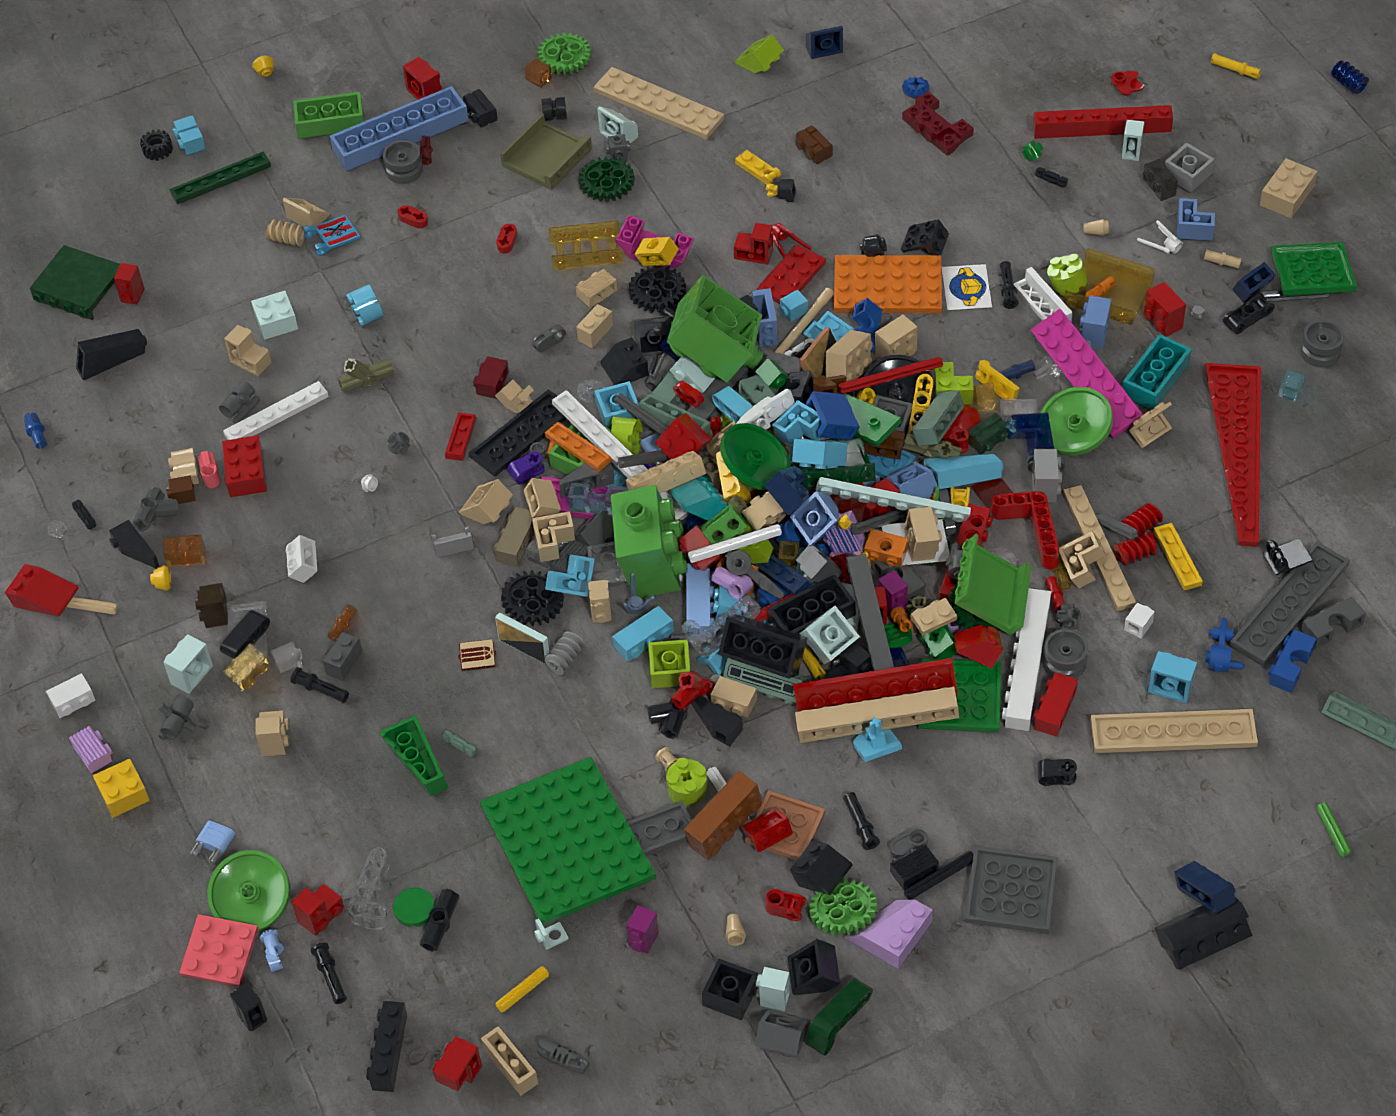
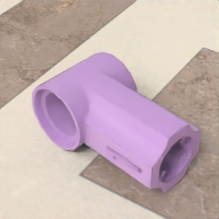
M721 566L717 567L712 575V581L728 589L729 594L735 599L742 598L753 588V582L747 575L737 576Z

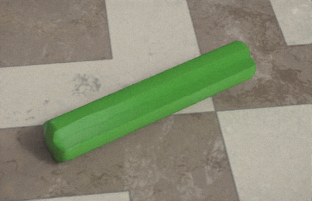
M1326 802L1318 804L1317 811L1341 857L1349 856L1351 849L1329 805Z

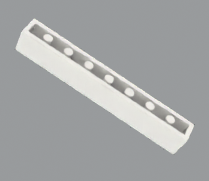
M1031 588L1028 590L1024 625L1016 633L1019 643L1014 644L1013 654L1016 655V659L1011 661L1010 670L1014 671L1013 675H1009L1008 687H1011V690L1006 691L1005 703H1008V707L1003 708L1002 719L1006 720L1005 728L1029 731L1051 591Z

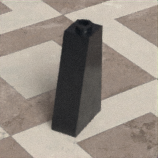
M139 329L80 341L77 346L76 370L82 380H87L144 354L147 339Z

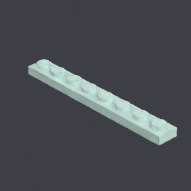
M823 477L819 478L816 485V491L828 493L829 495L836 494L844 499L855 498L863 503L875 502L879 506L884 507L888 505L894 506L898 510L932 506L933 514L936 513L937 518L948 517L956 522L966 521L971 511V508Z

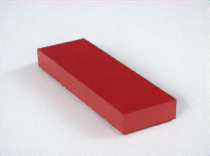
M458 412L445 452V459L464 460L477 419L476 414Z

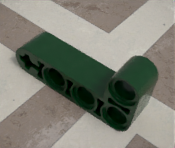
M853 978L813 1019L809 1028L806 1045L826 1056L834 1045L836 1034L869 1001L873 988Z

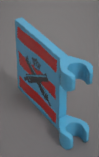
M346 215L315 226L307 225L303 228L305 238L309 239L318 233L324 242L315 245L318 256L324 255L333 248L361 239Z

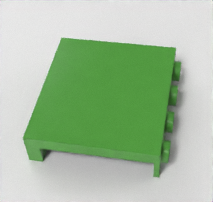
M975 534L970 539H967L962 546L963 555L960 560L961 567L957 577L958 586L955 591V604L1002 631L1013 635L1023 628L1032 566L1026 562L1019 568L979 546L977 544L978 535Z

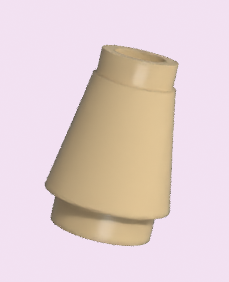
M1100 219L1084 223V234L1105 236V234L1110 233L1109 220Z
M730 914L727 916L725 939L730 945L739 946L744 943L746 933L739 915Z

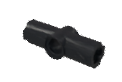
M442 890L435 908L430 911V920L420 941V946L427 951H437L444 933L450 928V919L459 900V894L453 890Z

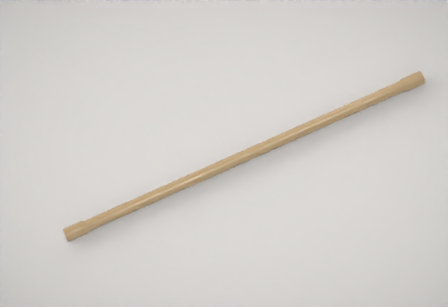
M824 289L817 298V301L774 352L784 354L822 307L833 297L834 292L832 289ZM724 413L720 417V431L730 420ZM710 429V438L712 439V438H713V433H712V430Z

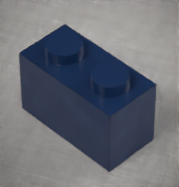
M1263 262L1241 278L1232 290L1244 303L1269 285L1276 274Z

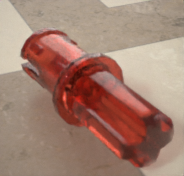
M423 135L419 149L422 164L428 165V160L429 164L432 163L431 154L433 148L430 137Z

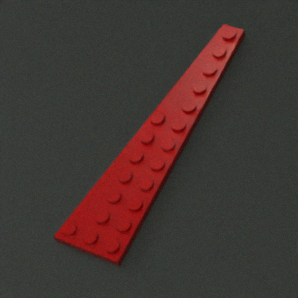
M1205 363V373L1238 544L1240 546L1258 547L1261 366Z

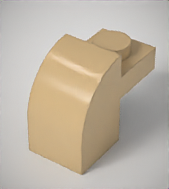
M511 380L495 396L506 408L514 413H520L532 402L530 394L534 390L530 385L522 390L514 380Z

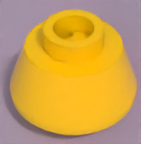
M267 55L260 56L254 60L252 68L260 76L268 77L274 71V59Z
M163 565L155 569L153 574H150L151 585H155L156 589L163 591L171 589L170 568Z

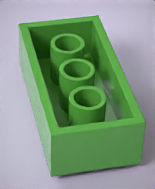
M360 92L293 101L298 139L335 134L365 122Z

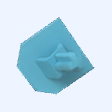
M875 717L872 718L870 726L866 728V733L858 734L853 742L854 748L864 762L902 749L901 743L890 729L882 730V721Z

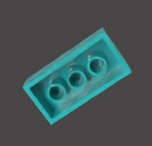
M1159 334L1125 378L1122 388L1132 401L1153 410L1160 404L1190 364L1192 349Z

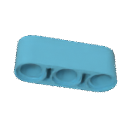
M729 386L712 395L715 406L735 423L753 407Z

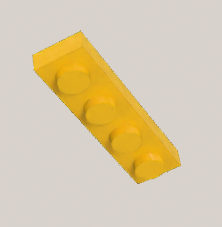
M1169 523L1155 527L1153 533L1183 590L1202 586L1203 581L1173 524Z

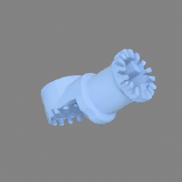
M269 929L268 932L266 930L261 934L260 941L266 947L265 956L272 972L283 968L277 956L284 951V946L278 940L276 929Z

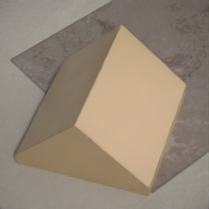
M283 198L286 217L304 227L321 224L330 214L304 199Z

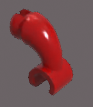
M713 416L710 421L713 437L721 429V419L718 416L716 418Z

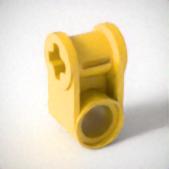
M951 487L950 503L967 507L970 487L966 489Z

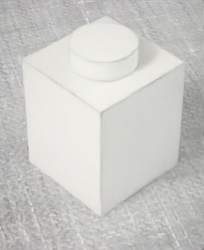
M1137 603L1125 620L1124 630L1142 639L1153 623L1155 611L1151 610L1148 606Z

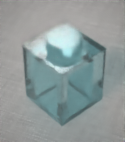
M1288 369L1280 384L1278 396L1296 402L1304 386L1306 375Z

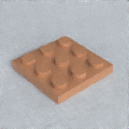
M768 790L755 819L778 808L788 817L793 834L765 850L797 861L812 840H814L824 818L825 809ZM746 836L745 843L754 846L753 841Z

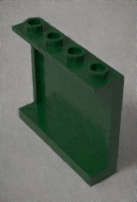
M63 245L30 286L33 300L50 305L53 308L62 309L67 313H73L82 318L93 320L92 310L115 282L114 277L120 264Z
M856 436L852 440L836 438L819 440L847 443L846 466L830 469L815 468V464H811V467L799 466V462H792L794 444H788L791 467L796 466L803 471L804 477L807 479L803 486L807 490L816 489L820 477L852 484L876 481L875 463H870L864 448V440Z

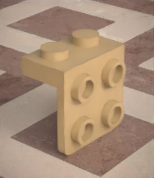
M1164 402L1160 403L1153 410L1148 411L1133 422L1134 427L1129 431L1141 448H1144L1172 429L1162 414L1163 411L1172 405L1171 402L1167 404Z
M946 598L935 600L929 606L918 608L911 613L912 635L920 632L923 636L957 620V615Z

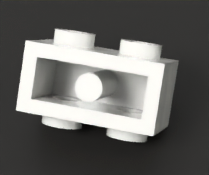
M299 535L286 546L288 577L304 583L317 572L316 545L314 540Z

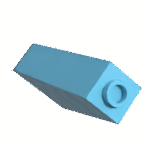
M994 454L924 459V466L932 470L937 486L940 489L1002 478L1003 462Z

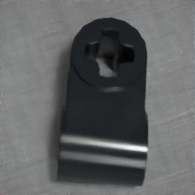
M1043 759L1037 764L1038 782L1043 786L1072 785L1077 779V764L1072 759Z

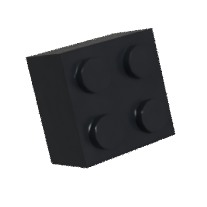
M718 959L703 989L702 1006L742 1021L758 988L756 987L758 973Z

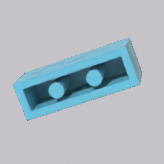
M657 606L613 635V648L629 662L649 648L648 643L659 642L663 638L669 637L674 632L673 620Z

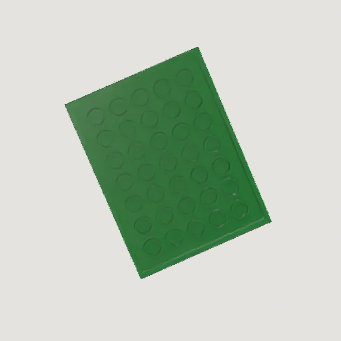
M592 757L480 801V806L537 919L541 921L542 925L656 879V873Z

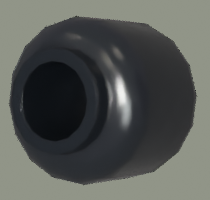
M878 234L864 237L863 244H860L862 255L865 254L867 257L884 255L885 251H887L885 238H881Z

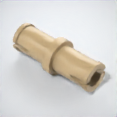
M1208 249L1204 256V261L1239 269L1242 259L1226 255L1225 252L1218 253Z

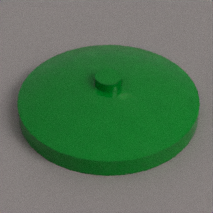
M750 423L735 424L727 430L721 439L720 451L725 465L738 480L754 489L768 491L764 485L780 470L790 468V460L783 445L775 436L762 427Z

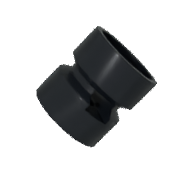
M556 97L555 100L551 98L541 99L545 121L553 120L554 117L558 120L567 119L565 97Z

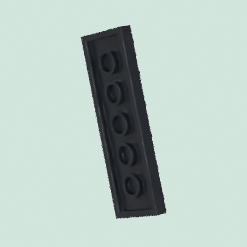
M548 389L469 452L470 458L496 477L511 462L526 453L533 443L541 441L545 437V432L555 423L559 422L562 424L567 420L552 404V399L557 397V395Z

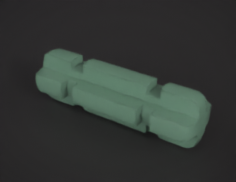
M446 730L442 734V739L445 742H451L450 745L462 752L466 751L465 754L473 757L477 753V746L472 743L468 744L467 740L457 734L454 735V732Z

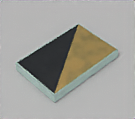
M498 613L495 619L499 640L546 664L545 657L549 654L548 638L514 619Z

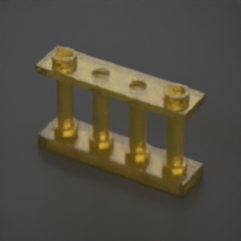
M619 221L549 227L551 245L556 244L557 255L552 256L553 270L623 263L622 248L616 249L615 238L620 233ZM608 239L609 250L599 251L598 240ZM591 240L592 251L581 253L580 242ZM573 242L574 253L564 254L563 243Z

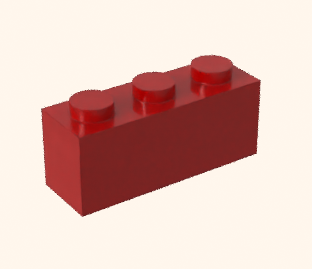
M1055 672L1053 679L1049 678L1046 685L1047 693L1046 695L1042 694L1039 702L1041 707L1039 710L1036 709L1032 721H1035L1034 730L1058 737L1077 692L1078 679Z

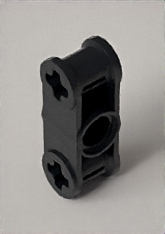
M1259 293L1251 300L1227 313L1223 318V323L1229 325L1235 334H1240L1246 328L1270 315L1275 305L1272 302L1269 303L1265 296Z

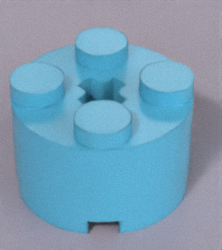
M365 285L346 294L350 304H354L351 308L355 316L359 315L357 319L361 327L384 316L370 285Z

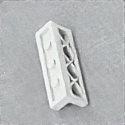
M1032 267L1026 269L1025 278L1014 283L1017 293L1042 321L1061 308L1072 322V311ZM1027 284L1030 287V291L1023 290L1021 287ZM1031 296L1039 297L1041 299L1040 302L1032 301L1030 299ZM1041 307L1048 308L1051 312H1042Z

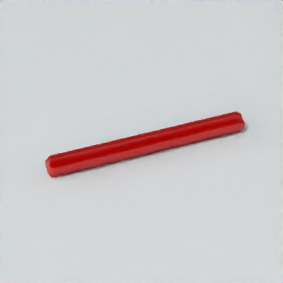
M935 357L840 383L838 385L839 392L841 394L937 369L943 366V361L940 357Z

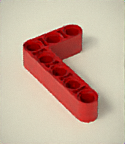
M1041 491L995 495L992 498V517L997 520L1031 517L1042 567L1048 570L1057 568L1059 565V546L1047 495Z

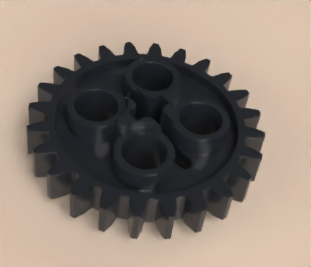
M663 265L660 268L653 266L652 269L647 266V270L641 268L640 273L635 272V277H631L628 288L630 300H633L634 305L638 304L639 309L644 306V311L651 309L652 313L655 309L661 313V309H665L667 306L674 309V304L678 305L680 300L686 295V282L684 277H681V272L676 273V269L670 270V266L666 269L663 268Z
M531 570L530 574L523 571V576L516 573V579L510 577V582H505V588H502L501 594L502 608H505V614L510 613V618L517 617V622L523 620L525 626L528 622H531L532 626H534L535 622H538L541 626L543 620L549 623V618L555 619L556 614H560V608H563L564 595L562 592L545 589L548 573L541 576V571L537 575L534 574L533 570Z

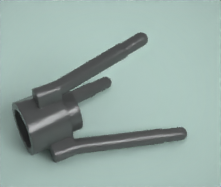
M665 353L662 354L657 366L658 357L654 356L648 378L645 382L646 387L652 391L663 380V376L658 372L666 356Z

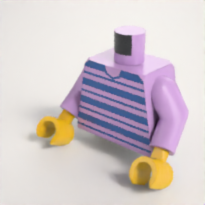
M852 510L843 514L838 513L839 521L817 541L819 545L828 543L831 551L834 553H844L852 556L866 553L868 557V552L862 551L866 540L864 534H852L851 526L858 523Z

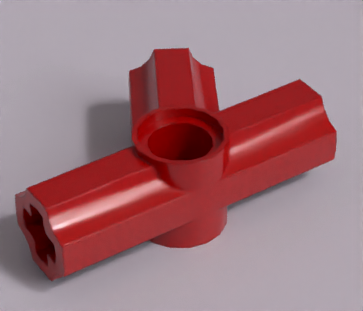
M695 671L682 673L678 678L681 688L671 697V701L678 709L685 710L698 696L711 694L715 687V682Z

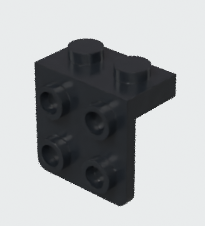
M939 219L913 224L908 229L901 250L905 253L926 248L930 255H941L949 236L948 230Z

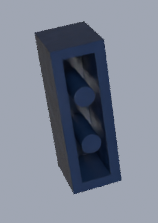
M1193 861L1174 871L1178 889L1211 911L1217 913L1236 902L1233 884L1198 862Z

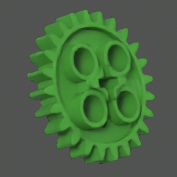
M563 32L562 36L557 33V37L550 35L551 39L545 38V43L541 42V46L538 47V62L541 63V67H545V71L550 70L551 74L555 71L557 75L560 72H563V75H566V72L572 74L573 70L579 72L578 68L584 69V65H588V61L591 60V49L588 41L584 40L583 36L578 38V34L572 36L571 32L569 35Z
M845 879L844 883L837 885L831 895L815 892L816 897H811L812 903L809 904L810 917L813 924H816L817 929H823L824 934L830 931L831 936H834L837 932L839 937H842L843 933H847L850 936L851 931L858 934L859 928L866 929L865 923L871 925V918H876L875 912H878L874 891H870L869 886L864 887L863 882L857 885L855 879L851 883H848V880Z

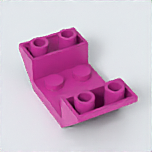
M628 215L616 238V243L630 259L640 262L635 256V252L643 238H659L663 236L644 230L645 220ZM677 233L673 241L679 250L671 264L663 265V268L666 269L670 266L671 269L681 266L694 238Z

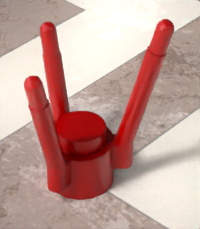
M781 223L773 225V241L776 243L783 258L786 257V254L778 240L783 241L788 236L807 249L812 250L811 246L796 237L793 232L785 228Z

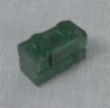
M994 413L968 430L969 439L967 442L979 454H982L984 451H991L997 443L1008 439L1010 426L1004 419L1002 420V417Z

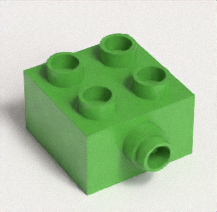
M702 275L678 303L667 343L670 344L672 351L678 356L684 358L688 356L700 364L702 371L712 378L718 376L725 382H728L742 366L754 369L762 359L763 352L755 344L762 314L705 275Z
M656 485L611 494L616 559L630 588L631 573H634L635 594L640 598L681 590L679 575L688 573V566L684 552L678 551L679 539L684 536V530L681 520H675V511L671 498L662 499Z

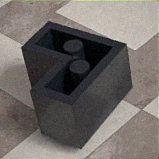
M853 642L840 653V664L826 675V679L871 672V655L856 642Z

